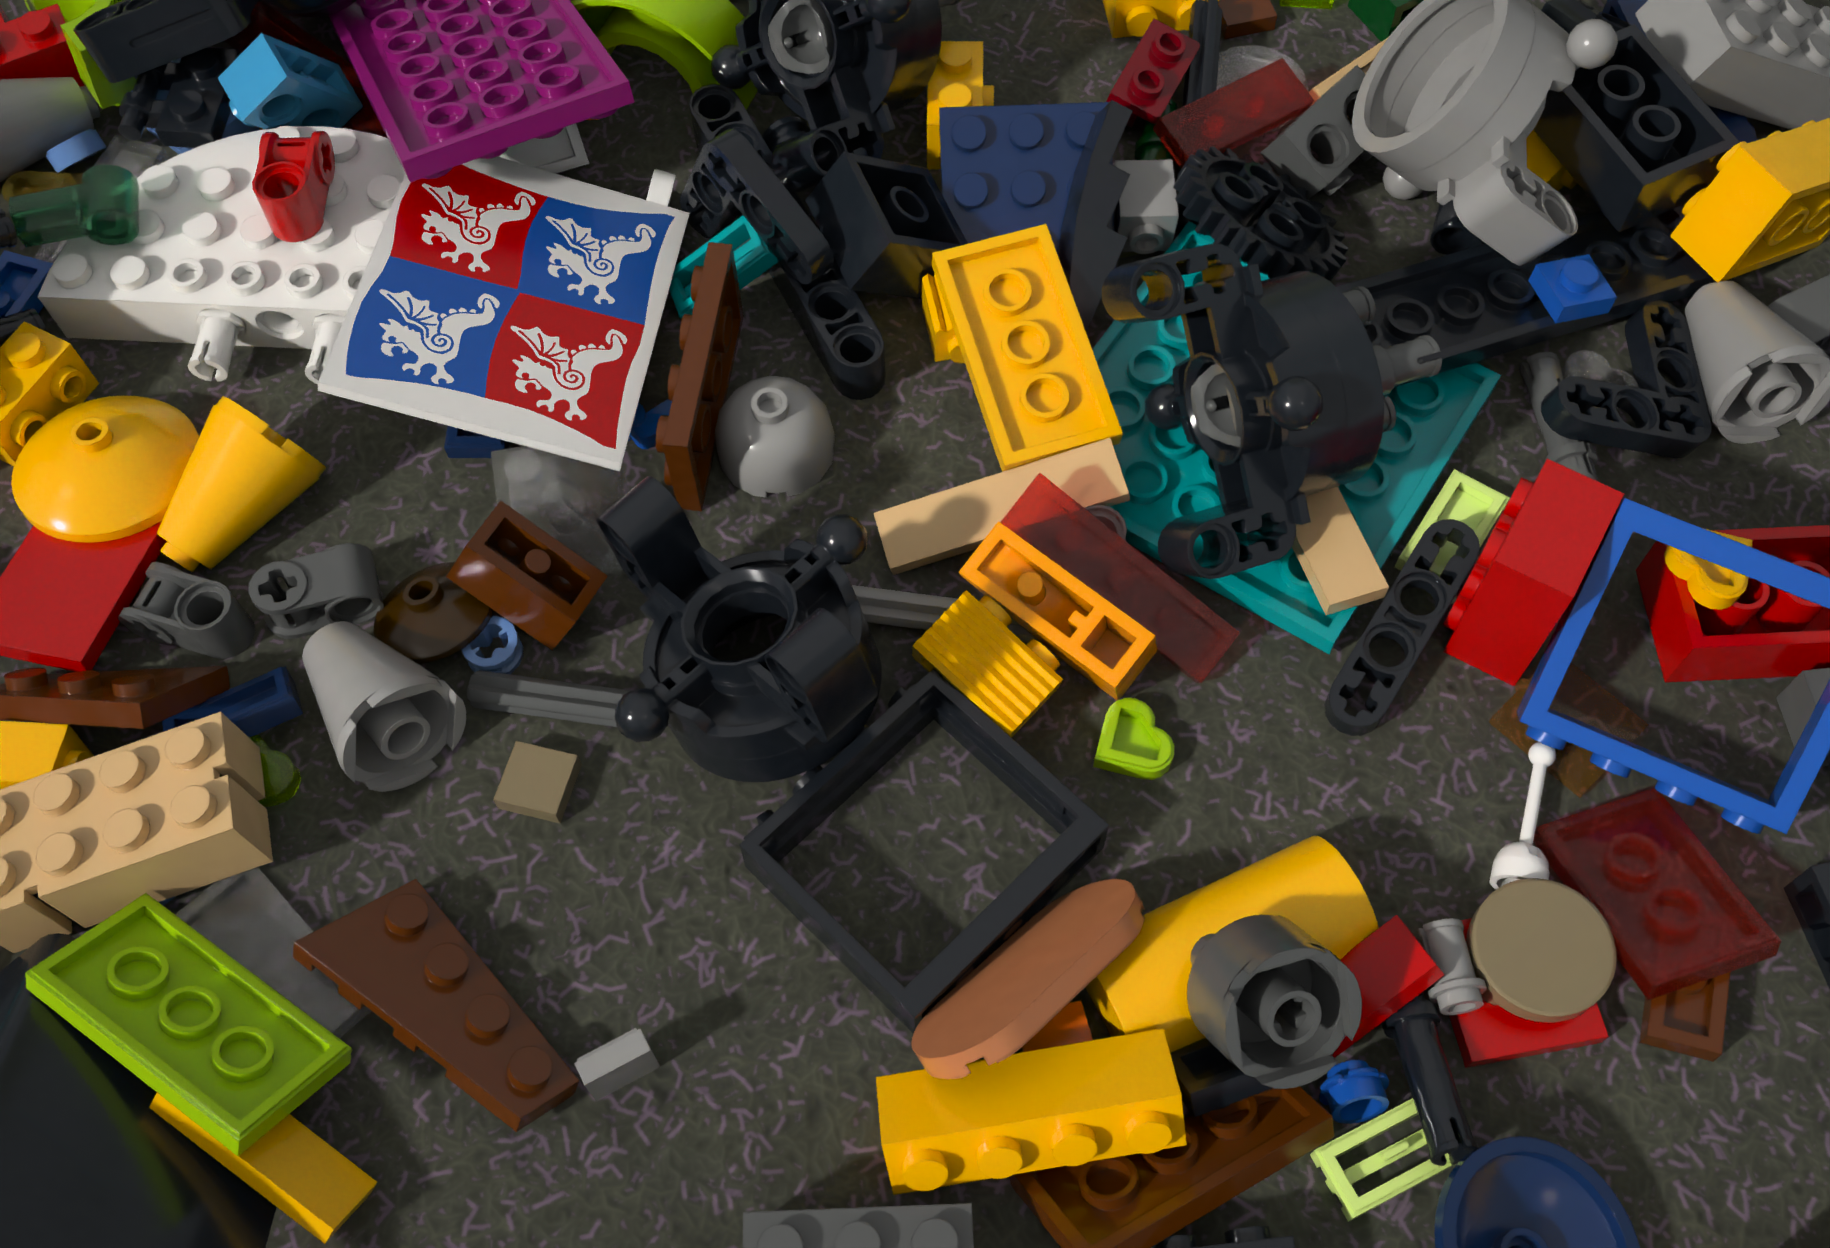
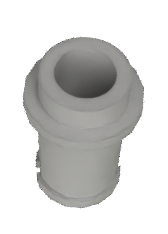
M1453 918L1432 921L1424 924L1423 928L1417 930L1423 947L1445 974L1428 991L1430 1001L1438 1003L1440 1013L1443 1015L1464 1014L1481 1008L1484 1005L1481 994L1487 990L1485 980L1476 978L1463 933V923L1461 920Z

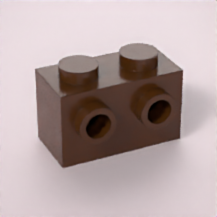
M501 500L465 546L446 578L552 651L576 623L608 577Z

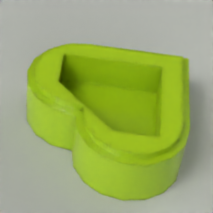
M1123 698L1114 702L1106 713L1093 767L1139 779L1153 780L1162 777L1168 772L1174 758L1175 746L1171 737L1164 730L1155 727V716L1152 709L1145 702L1136 698Z

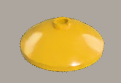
M108 396L89 400L57 414L32 435L22 448L14 464L11 480L12 493L26 519L38 530L52 537L80 543L105 542L128 537L148 529L163 520L199 435L191 420L184 413L160 400L140 396Z

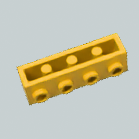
M1164 1028L1015 1053L1003 1061L995 1062L989 1066L985 1059H979L966 1064L971 1073L959 1079L935 1078L929 1075L925 1069L876 1077L881 1146L893 1195L914 1191H931L939 1187L991 1178L1003 1179L1015 1174L1062 1166H1079L1097 1160L1139 1153L1150 1154L1163 1149L1187 1145L1182 1095Z

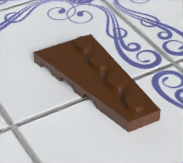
M417 879L294 942L292 957L311 972L315 968L319 969L339 985L338 993L359 1010L366 1006L394 1028L393 1036L414 1053L420 1048L446 1068V1078L514 1131L518 1132L575 1094L579 1079Z
M1300 1086L1289 1089L1272 1088L1234 1102L1223 1109L1213 1110L1197 1117L1192 1115L1184 1118L1186 1146L1163 1149L1150 1154L1139 1153L1097 1160L1079 1166H1062L1012 1175L1009 1178L1015 1192L1061 1248H1151L1334 1137L1333 1116Z

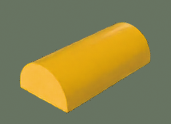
M1311 836L1144 914L1145 920L1135 940L1085 987L1110 1036L1115 1037L1164 1028L1170 1053L1206 1038L1195 1026L1187 1003V984L1192 968L1190 961L1191 951L1201 937L1207 934H1216L1228 924L1244 917L1280 915L1288 918L1341 960L1352 948L1379 928L1366 892L1350 865L1327 840L1319 836Z

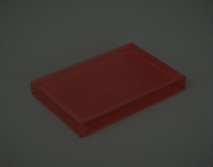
M1654 788L1536 827L1534 835L1536 847L1542 850L1549 865L1562 883L1586 897L1603 915L1612 932L1618 960L1648 1000L1777 955L1781 944L1780 938L1664 796Z

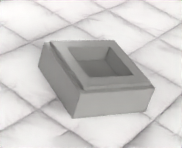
M636 1028L577 1058V1062L574 1063L584 1086L596 1101L660 1068L642 1030H637Z

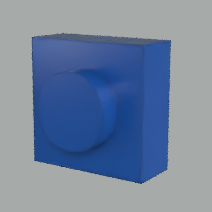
M1589 254L1536 264L1528 280L1555 324L1607 314L1617 298Z

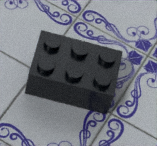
M1635 24L1615 31L1618 44L1614 56L1605 65L1594 69H1583L1580 67L1575 70L1571 85L1560 92L1548 91L1545 108L1536 127L1533 129L1618 232L1686 204L1697 192L1710 185L1719 173L1716 169L1719 160L1729 149L1740 143Z

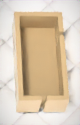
M218 712L0 789V946L12 953H17L28 949L40 938L48 934L72 933V921L70 919L87 928L101 923L145 893L156 901L161 902L273 862L267 809L258 802V800L266 798L260 748L222 712ZM38 893V898H40L41 900L37 899L33 895Z

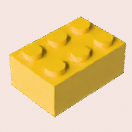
M1830 118L1818 122L1810 120L1801 127L1785 132L1778 130L1766 138L1750 143L1742 141L1733 146L1717 163L1716 169L1719 173L1710 185L1697 192L1684 205L1682 214L1685 217L1671 233L1670 237L1716 282L1732 279L1821 245L1830 234Z

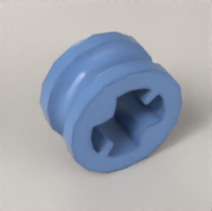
M492 616L479 636L461 649L473 672L482 670L511 674L520 665L523 658V645L513 624L499 616ZM500 637L505 648H496L491 658H485L480 647H488L492 643L493 638Z

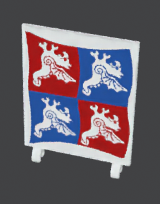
M500 157L490 159L477 158L452 167L447 174L434 179L421 178L410 182L405 173L319 378L318 391L620 471L690 214L689 212L669 207L676 175L654 169L647 198L644 200Z

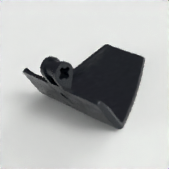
M48 934L40 938L0 971V1248H266L277 1207L151 1110L149 1107L157 1093L155 1090L26 989L25 972L74 941L75 938L68 934Z

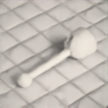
M1540 742L1534 743L1528 752L1533 768L1519 842L1506 844L1497 853L1493 861L1489 881L1494 889L1520 879L1539 878L1549 880V862L1542 850L1533 846L1546 770L1547 767L1554 763L1556 751L1554 748Z

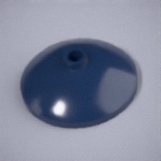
M1518 1136L1498 1139L1468 1153L1450 1172L1443 1185L1436 1208L1434 1225L1435 1248H1640L1637 1235L1623 1205L1606 1181L1574 1153L1557 1144L1534 1137Z

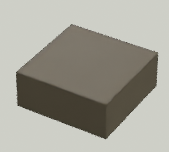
M516 741L493 800L498 809L561 823L582 763L578 755Z

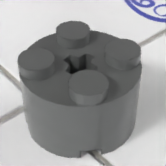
M1280 915L1244 917L1228 924L1216 934H1207L1201 937L1191 951L1190 961L1192 968L1187 984V1003L1195 1026L1238 1070L1251 1078L1257 1079L1262 1085L1274 1089H1289L1311 1083L1325 1075L1338 1062L1332 1054L1340 1046L1345 1035L1350 1040H1353L1359 1028L1362 1013L1361 992L1355 975L1336 955L1288 918Z

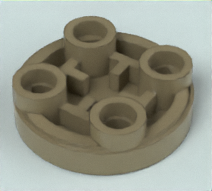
M1539 878L1520 879L1507 883L1496 889L1484 900L1474 913L1468 927L1466 943L1476 978L1485 980L1487 988L1481 994L1482 999L1492 1005H1499L1506 1011L1521 1018L1551 1023L1574 1019L1581 1016L1600 1000L1613 980L1617 956L1615 941L1608 923L1591 901L1564 884Z

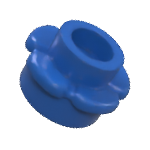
M1363 1060L1341 1062L1327 1072V1080L1320 1086L1321 1093L1319 1094V1099L1323 1105H1329L1331 1115L1336 1122L1344 1124L1364 1122L1379 1116L1388 1108L1389 1101L1385 1090L1389 1086V1079L1385 1073L1378 1072L1376 1068L1369 1067L1368 1063Z

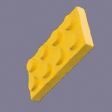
M1047 224L932 253V268L1002 472L1107 438H1111L1113 445L1120 444L1123 432Z

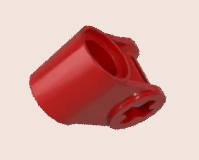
M314 131L311 137L280 138L275 132H265L261 136L259 160L255 177L252 181V189L272 232L283 241L299 242L309 239L321 229L324 223L323 217L329 186L333 182L335 173L333 146L328 133L325 131Z

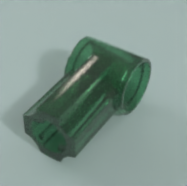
M110 164L97 165L83 173L81 184L9 197V214L13 220L16 235L25 247L85 236L100 244L123 245L133 241L139 233V184L137 178L130 171L120 166Z

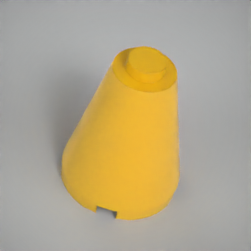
M222 396L218 403L213 405L159 526L157 534L167 541L160 551L191 572L196 569L199 563L209 569L214 568L317 482L326 467L289 438L285 439L271 429L269 424L231 399Z

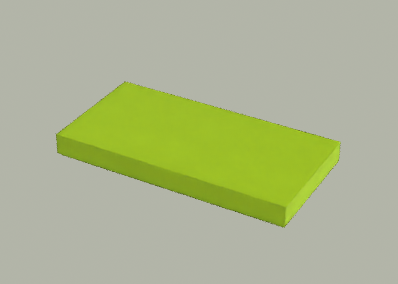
M147 893L25 972L27 990L237 1156L241 1155L350 1064L352 1048Z

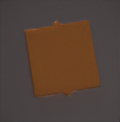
M1570 663L1549 707L1632 743L1649 725L1572 663ZM1532 677L1529 680L1525 678L1520 679L1515 685L1516 693L1489 720L1493 727L1527 755L1530 747L1538 741L1525 734L1529 725L1519 721L1517 709ZM1569 742L1566 743L1563 750L1555 749L1556 759L1552 765L1547 767V771L1579 798L1606 771L1589 761L1593 752Z

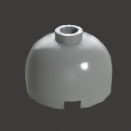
M767 376L753 379L737 388L719 410L714 439L721 470L733 485L753 496L767 498V493L777 494L786 492L787 497L797 495L818 483L832 465L835 434L825 403L812 389L791 378Z

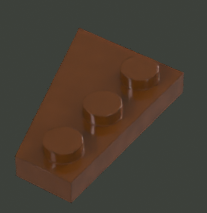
M227 666L100 672L87 670L47 674L45 668L15 670L5 674V683L0 684V720L145 729L229 690Z

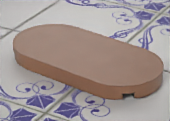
M1122 879L1094 882L1056 899L1026 922L932 1007L920 1021L914 1031L911 1043L914 1053L926 1072L935 1078L959 1079L971 1073L966 1064L984 1057L988 1066L995 1062L999 1063L1024 1046L1138 936L1145 920L1141 913L1143 912L1142 909L1145 910L1134 886Z

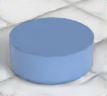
M88 129L48 150L46 158L58 174L106 149L107 146L96 130Z

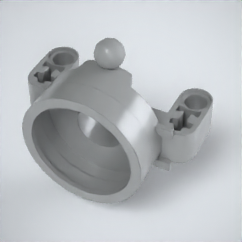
M1423 0L1392 32L1371 63L1355 100L1352 116L1353 135L1360 147L1387 166L1383 175V183L1389 195L1393 198L1408 200L1417 197L1423 190L1437 191V202L1444 206L1453 200V206L1459 220L1472 234L1518 266H1525L1573 236L1578 229L1577 217L1567 199L1527 168L1526 138L1536 127L1542 115L1548 91L1560 92L1567 88L1573 82L1575 70L1580 67L1583 69H1594L1605 65L1614 56L1618 44L1617 35L1611 24L1601 19H1590L1581 22L1568 34L1529 0Z

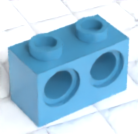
M263 33L218 77L230 99L229 107L241 122L252 128L272 129L280 126L342 128L363 107L339 64Z

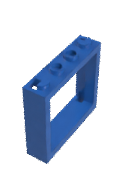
M1623 497L1574 598L1562 614L1517 709L1519 721L1529 725L1525 734L1544 745L1558 750H1563L1566 743L1569 742L1593 753L1589 761L1615 775L1628 778L1633 769L1657 779L1658 781L1654 789L1681 803L1694 806L1699 797L1723 807L1724 810L1721 814L1723 819L1752 833L1761 834L1764 826H1768L1787 834L1830 750V679L1768 800L1549 708L1632 532L1644 535L1830 609L1829 577Z

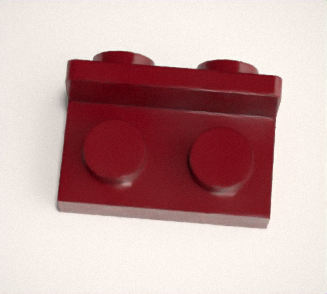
M1153 18L1106 101L1110 102L1113 100L1132 110L1126 126L1132 128L1138 116L1152 124L1158 123L1200 48L1199 42Z

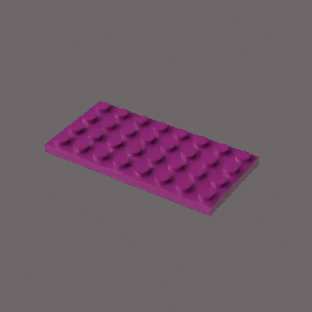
M356 0L352 5L340 12L327 15L410 182L421 178L434 179L444 176L452 167L477 158L490 159L506 152L508 147L533 138L546 139L559 134L564 127L589 118L602 119L609 117L618 108L635 102L629 80L570 0Z

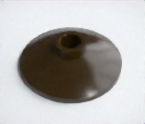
M455 562L436 564L410 575L391 590L383 600L384 608L376 613L374 635L375 638L415 663H430L451 656L470 644L487 626L494 610L446 578Z

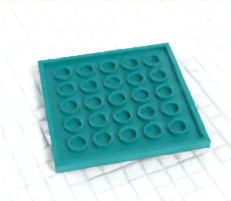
M1188 221L1164 254L1213 244L1215 240L1211 236L1198 234L1195 231L1198 225ZM1243 261L1241 262L1242 267L1248 266V264L1244 263ZM1201 271L1181 275L1184 287L1194 286L1198 282L1203 281ZM1260 273L1261 281L1269 279L1268 275ZM1145 281L1137 289L1138 299L1143 306L1147 304L1149 298V290ZM1181 315L1164 320L1124 324L1114 320L1092 349L1123 432L1120 444L1113 445L1129 491L1130 501L1111 506V508L1118 511L1125 520L1127 528L1126 543L1160 562L1162 561L1158 554V540L1161 531L1169 522L1185 515L1221 505L1212 459L1202 450L1200 445L1191 444L1187 441L1183 426L1175 430H1162L1149 422L1145 413V400L1149 392L1162 383L1173 382V368L1190 357ZM1475 362L1429 378L1394 387L1390 394L1384 396H1389L1395 406L1396 423L1394 428L1382 433L1377 456L1369 470L1358 480L1338 486L1381 571L1491 396L1501 377L1500 374ZM1236 532L1238 539L1247 540V533ZM1201 535L1197 537L1193 546V555L1196 561L1203 551ZM1292 547L1286 555L1275 561L1222 578L1206 579L1186 575L1327 654H1330L1359 607L1355 606L1325 615Z

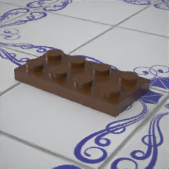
M714 242L708 243L704 265H696L693 269L691 298L695 304L692 314H684L682 317L679 340L683 356L681 364H672L668 378V398L672 401L669 416L661 415L659 417L656 429V450L659 453H664L666 458L664 466L665 484L673 486L675 498L682 509L702 511L716 448L714 439L719 410L726 401L744 317L733 245Z

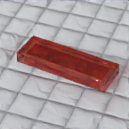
M1281 58L1161 117L1153 130L1182 169L1190 155H1195L1199 148L1207 152L1211 146H1214L1221 153H1224L1226 148L1232 150L1304 113L1312 105L1314 99L1286 61Z

